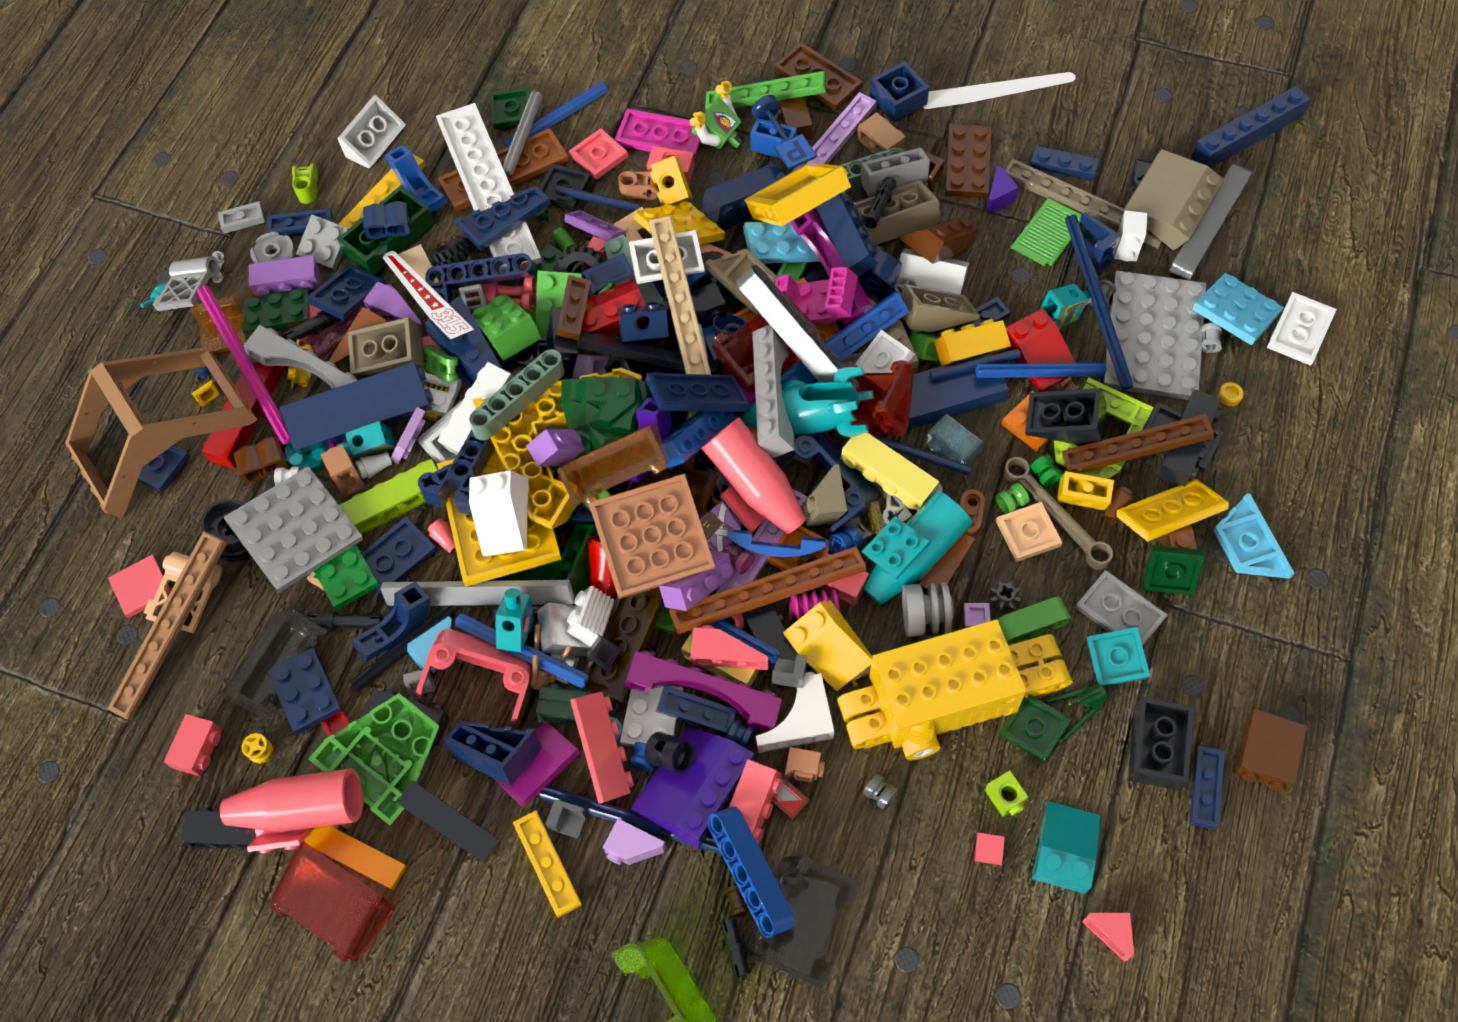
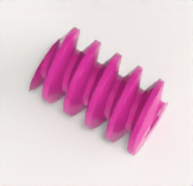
M835 589L831 590L829 597L825 590L821 591L820 597L817 596L815 590L811 591L810 597L807 596L806 591L802 592L800 597L797 594L790 596V622L793 615H796L797 620H799L819 602L831 600L840 612L839 596H837Z

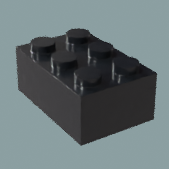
M1146 697L1139 699L1134 707L1127 781L1181 791L1188 784L1195 707Z

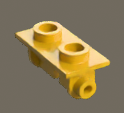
M311 345L299 346V348L305 351L310 350L314 352ZM289 366L287 379L291 380V389H293L294 383L307 387L311 382V373Z

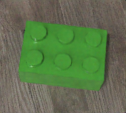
M506 294L495 297L491 303L484 307H478L471 314L491 350L502 361L541 339L532 317Z

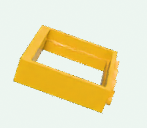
M810 162L749 196L744 201L753 219L783 226L850 188L851 185L847 177L848 172L842 166Z

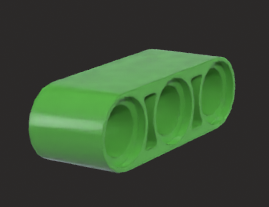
M1058 596L1006 614L997 620L1009 646L1061 628L1070 623L1072 618L1062 598Z

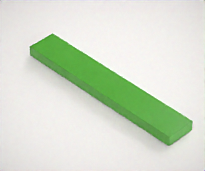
M821 71L732 87L728 95L731 97L733 108L754 105L758 99L766 95H774L780 101L826 93V73ZM716 90L706 92V111L718 97L722 96L717 94Z

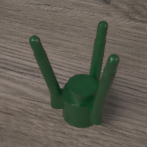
M1099 683L1091 686L1086 685L1080 689L1045 700V703L1049 704L1078 696L1068 701V705L1072 706L1082 702L1086 708L1091 707L1062 736L1063 740H1067L1090 717L1103 709L1101 704L1106 702L1108 698L1105 689Z

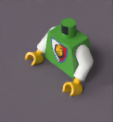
M724 81L721 85H717L715 89L716 93L722 96L718 97L705 113L699 111L693 114L694 118L690 119V125L694 126L691 132L698 136L703 144L714 146L717 149H721L727 141L735 148H738L744 140L735 131L740 125L741 120L733 108L730 95H728L732 90V85L729 81Z

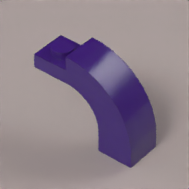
M649 397L636 410L639 425L636 446L630 456L616 469L618 478L637 483L645 475L653 476L657 472L661 462L653 448L671 434V411H660L655 399Z

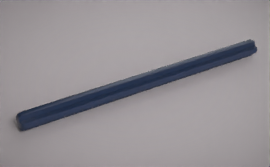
M1072 214L1065 218V222L1120 387L1125 391L1133 388V381L1078 218L1075 214Z
M548 785L539 794L542 800L554 803V800L557 799L585 808L587 814L613 822L620 819L642 831L687 844L633 811L604 802L599 804L597 800ZM708 835L700 849L722 855L713 836Z

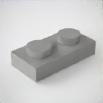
M259 201L218 212L220 226L224 234L265 223L263 208Z

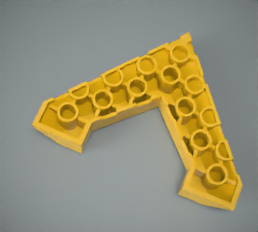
M623 368L612 369L611 373L602 375L593 373L579 376L580 379L582 377L637 378L639 381H642V375ZM561 380L553 384L490 438L506 471L511 470L528 478L527 514L530 520L550 529L560 526L570 518L579 503L576 488L554 479L549 466H537L526 445L550 425H553L556 429H568V423L561 407ZM480 397L472 399L475 408H478L487 399L482 400Z

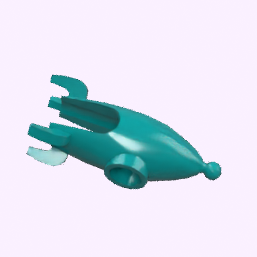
M861 367L841 368L835 372L834 382L808 384L798 380L785 382L781 386L785 409L793 429V436L810 435L837 428L838 432L845 437H855L869 432L867 425L851 424L856 421L851 410L858 409L859 401L874 398L873 390L857 392L854 384L848 382L851 378L864 375V369ZM755 402L749 407L748 412H744L742 416L734 415L735 419L739 417L748 428L757 431Z

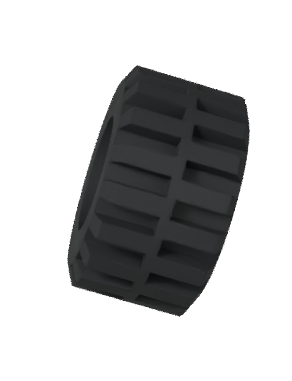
M574 247L570 248L569 251L563 252L562 257H558L556 260L558 263L553 267V270L572 272L573 267L578 262H586L591 267H594L608 259L603 257L600 251L594 250V248ZM589 288L588 298L597 295L603 288L592 292L591 288Z

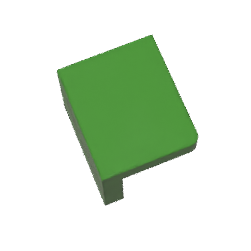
M912 331L909 340L916 356L920 359L939 362V356L934 344V340L939 337L931 333Z

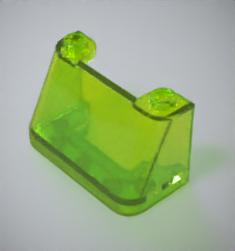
M655 937L628 943L611 953L617 966L625 976L629 973H635L640 975L643 980L649 976L652 977L675 1015L667 1022H717L711 1008L667 939Z

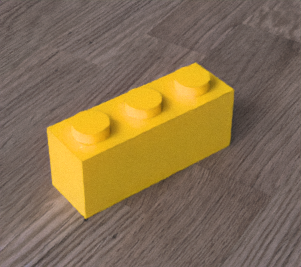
M993 319L981 322V326L978 327L970 324L961 327V331L955 332L954 329L941 332V337L934 340L941 366L989 352L992 354L998 353L1011 347L1003 320L994 322Z

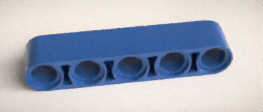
M733 806L710 814L708 817L709 830L760 932L769 938L793 928L795 922L793 912L741 811Z

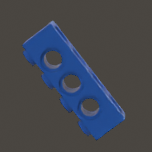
M697 411L655 446L653 451L664 469L684 463L736 417L731 411Z

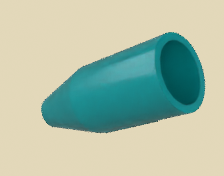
M936 491L907 523L894 516L862 551L866 557L876 563L862 589L877 604H884L901 593L903 585L914 584L921 580L973 525L972 519L954 500L940 491Z

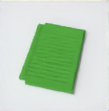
M1048 198L1012 244L1011 249L1043 266L1046 264L1053 266L1072 241L1065 218L1075 214L1080 223L1081 214Z

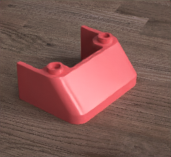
M452 629L440 631L429 651L417 686L415 699H421L431 667L440 670L447 669L453 664L454 659H458L504 673L503 683L505 687L512 692L519 693L509 726L514 727L529 683L532 664L504 650L496 649V646L478 637Z

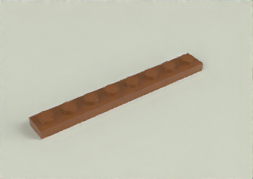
M853 547L705 597L688 611L669 609L670 616L679 635L694 630V627L699 628L703 625H708L866 571V564L857 547Z

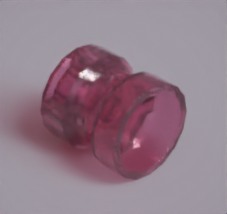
M733 541L723 551V553H729L731 564L739 574H744L755 560V554L749 550L742 549L741 546Z

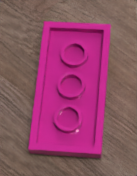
M632 109L626 110L615 141L622 147L651 152L653 146L694 152V160L701 145L700 138L691 132L694 126L690 125V120Z

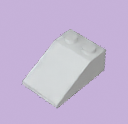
M511 470L470 478L469 504L482 555L492 556L527 550L528 478Z

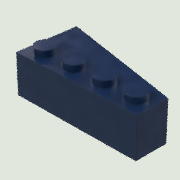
M846 192L843 194L839 193L816 207L845 267L860 277L879 264L876 257L878 252L870 242L869 234L863 225L857 207L852 203Z
M458 296L449 305L474 330L450 339L431 319L425 322L428 335L447 355L458 357V366L474 382L479 371L485 367L487 362L502 369L461 296Z

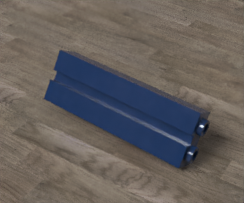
M989 352L896 379L887 391L878 385L862 389L861 392L873 390L874 398L859 401L858 407L860 412L865 413L866 417H868L865 419V423L868 426L869 432H873L877 436L886 437L1006 401L1009 389L1004 378L976 377L975 370L934 381L930 378L931 371L992 356V353Z
M411 362L280 407L294 451L298 454H303L346 439L347 432L377 421L388 425L411 417L416 407L425 412L431 410L430 402H433L434 399L430 389H425L423 381L427 379L423 368H418L415 362Z

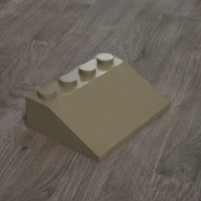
M1161 149L1123 210L1147 213L1146 229L1172 250H1175L1190 239L1224 179L1207 165Z

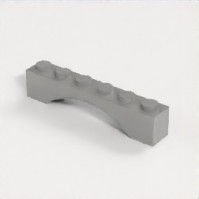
M769 324L753 332L758 444L775 458L794 450V436L781 390V368L785 358L788 357V345Z
M259 325L243 345L248 357L266 367L291 366L303 369L321 378L332 389L357 381V378L351 373H343L333 363L320 360L314 352L299 348L296 342L291 339L285 340L272 328L266 329Z

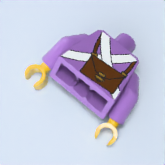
M713 497L714 508L702 517L700 522L710 551L729 553L730 560L733 562L743 552L727 537L728 529L741 530L743 526L739 518L722 498L721 501H717Z

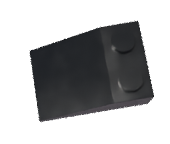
M715 282L690 292L698 324H701L702 328L711 326L716 315H719L720 318L726 316V303ZM667 300L660 304H663L666 308L667 322H669V324L673 327L670 332V335H676L669 303Z
M1102 389L1030 393L1025 434L1076 445H1087L1102 441L1104 439L1107 407Z

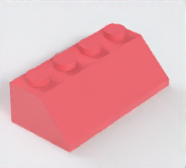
M601 691L571 699L572 709L598 803L600 804L630 794V787H633L634 783L631 772H625L623 762L627 761L624 747H618L616 736H620L616 720L611 722L609 711H612L613 708L609 695L604 696Z

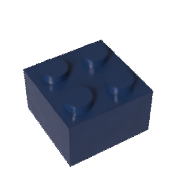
M905 61L871 79L870 97L877 101V105L893 122L924 107L928 103L929 86Z

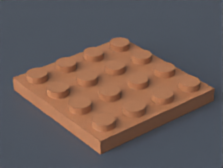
M685 474L589 503L619 599L715 569Z

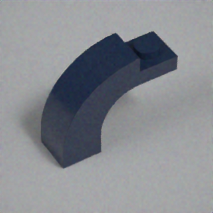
M416 581L395 592L394 605L390 613L379 624L353 638L352 645L366 662L384 651L387 652L422 624L429 610L430 597Z

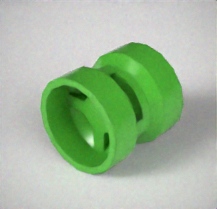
M1019 483L1011 485L1008 491H1001L995 496L999 508L1005 514L1015 511L1018 506L1023 507L1030 501L1028 493Z

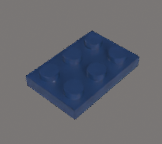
M348 264L307 296L308 304L344 321L364 305V299L375 284L380 282L385 285V280L357 266Z
M405 517L361 554L380 585L374 590L382 598L383 594L380 588L383 582H401L438 550Z
M313 647L268 670L292 731L296 735L343 711L318 653Z

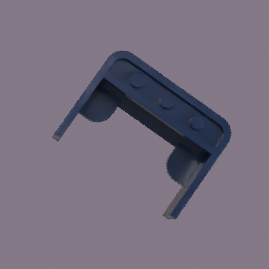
M819 432L798 437L794 440V450L775 457L773 460L781 468L795 456L801 459L814 457L826 472L834 465L839 464L848 514L830 528L826 538L828 540L831 535L844 530V527L852 519L863 516L873 508L878 501L879 493L860 471L848 467L841 459L842 450L827 434Z

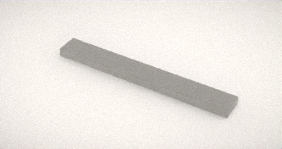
M570 580L484 581L466 587L463 581L417 582L430 597V606L500 605L505 591L509 588H516L520 593L529 594L532 605H545L548 602L573 604L575 599ZM383 582L380 589L387 606L394 605L395 592L413 582Z

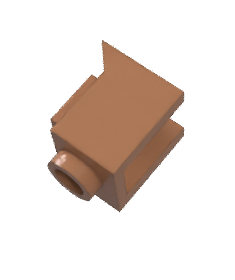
M790 747L785 779L788 781L794 777V780L812 783L817 781V777H823L825 762L820 761L821 753Z

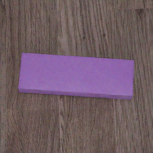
M581 210L565 214L564 222L603 240L608 241L623 234L626 237L627 231Z

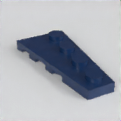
M533 186L510 196V200L505 202L497 201L486 210L480 211L478 209L471 212V216L464 219L459 217L454 219V222L476 247L482 251L548 206L550 200L537 186Z

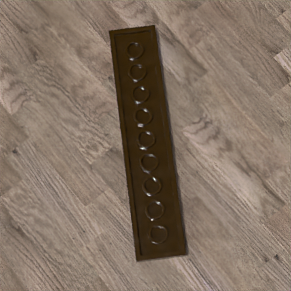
M676 465L673 467L669 478L685 474L687 483L697 489L693 501L701 520L719 477L712 472ZM659 587L621 599L617 596L603 637L620 648L621 652L608 671L592 660H589L584 672L589 675L587 685L581 689L592 693L602 691L604 696L609 695L610 699L623 703L629 688L624 687V683L635 651L641 652L646 650L664 607Z

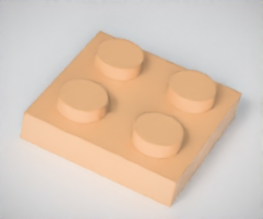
M1042 502L999 516L996 519V523L1016 562L1056 549L1062 545V541Z

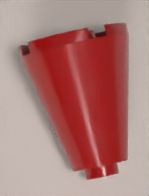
M591 535L588 541L590 586H594L615 600L617 592L599 535Z

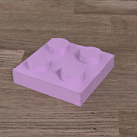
M416 407L390 458L392 462L399 464L401 458L406 459L426 421L422 419L425 413L424 410Z

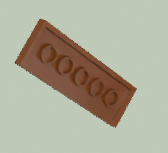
M550 128L526 139L514 173L511 176L506 175L511 187L547 172L552 163L562 165L569 162L567 153ZM510 146L496 152L502 166ZM458 170L437 178L455 212L471 206Z

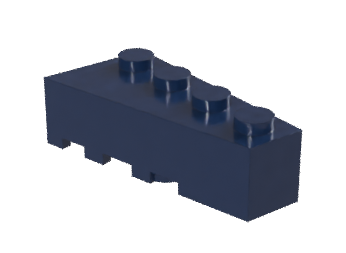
M773 163L706 189L701 212L723 231L728 230L751 216L744 199L774 183L777 175L782 171Z

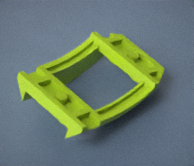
M1088 377L1083 389H1102L1107 403L1106 414L1130 424L1131 426L1127 434L1143 430L1154 407ZM1054 440L1056 463L1066 468L1062 458V451L1079 446ZM1125 461L1078 474L1108 479L1120 472Z

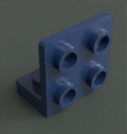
M1084 212L1081 215L1079 224L1088 251L1093 254L1091 260L1098 276L1112 263L1120 235L1101 223L1096 217Z

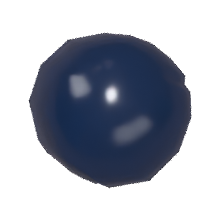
M728 312L723 318L716 315L712 321L715 337L723 344L738 343L748 334L747 321L739 315H732Z

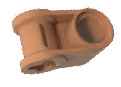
M625 171L619 175V192L622 198L627 200H653L658 197L657 183L654 184L650 171Z

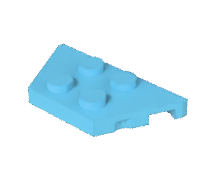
M1246 494L1214 528L1213 531L1236 573L1291 578L1295 574L1251 494Z

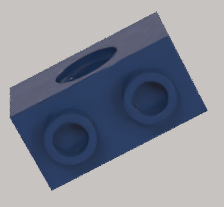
M648 302L646 306L638 307L635 304H627L623 308L617 309L619 335L622 342L668 337L667 311L663 304ZM640 317H648V321L645 324H637Z

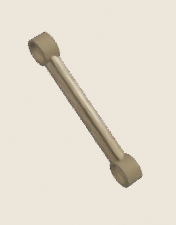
M1021 457L1010 458L1004 469L1005 479L1011 484H1021L1037 503L1042 502L1046 512L1086 552L1085 559L1091 568L1096 570L1106 568L1113 557L1112 548L1105 542H1096L1029 474V464L1025 459ZM1019 466L1025 473L1016 476L1011 474L1008 468ZM1091 551H1103L1107 555V560L1103 562L1095 560L1091 556Z

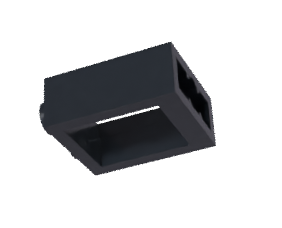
M551 306L546 329L547 350H556L561 354L565 372L560 379H571L578 357V343L575 339L556 335L561 307Z

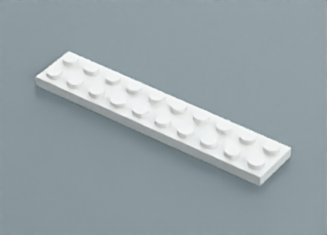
M473 103L437 115L438 124L474 211L478 209L480 211L486 210L497 201L505 202L510 200V196L514 195L476 104ZM526 221L489 246L493 257L525 253L536 264L542 263L541 256ZM529 261L522 262L520 270L528 268ZM507 264L499 267V273L506 271Z

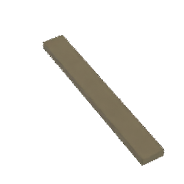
M1012 159L1005 169L1015 184L1047 199L1050 198L1080 214L1087 212L1091 216L1096 217L1101 223L1115 230L1119 229L1124 208L1015 159ZM1146 229L1144 243L1158 249L1162 241Z

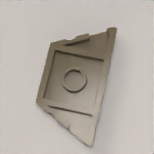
M748 249L737 251L735 254L723 255L721 258L713 261L711 259L707 260L704 263V268L762 321L768 324L766 319L738 288L736 281L753 264L760 267L774 284H776L777 276Z

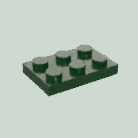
M309 288L244 299L242 332L245 337L251 336L259 325L266 329L272 328L275 331L294 328L309 320L310 304H308L307 298L311 294Z

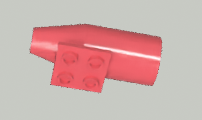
M739 417L701 447L731 484L720 495L721 498L749 531L753 532L764 520L768 519L786 534H790L805 522L806 517L785 473L769 453L758 444L756 437Z
M352 768L275 778L223 799L220 805V817L224 825L255 829L257 837L247 846L248 852L259 851V853H267L275 848L283 847L285 850H291L299 847L316 827L357 822L363 810L362 784L359 775Z

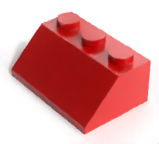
M634 279L588 298L581 327L582 331L585 330L607 336L614 335L619 332L617 309L623 308L627 304H635L637 307L646 306ZM640 317L637 324L647 321L648 317Z

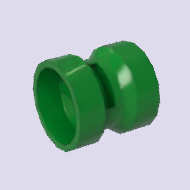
M1049 454L1039 457L1030 465L1034 475L1039 476V482L1043 488L1055 484L1063 475L1061 470L1053 465L1054 461Z

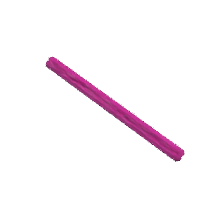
M206 285L198 288L197 293L282 444H288L291 440L284 419L249 357L246 355L244 348L214 295Z

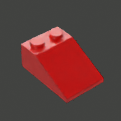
M1043 308L1006 327L1011 347L1007 348V350H1020L1021 357L1015 359L1018 364L1075 363L1056 323ZM1029 377L1040 392L1068 378Z

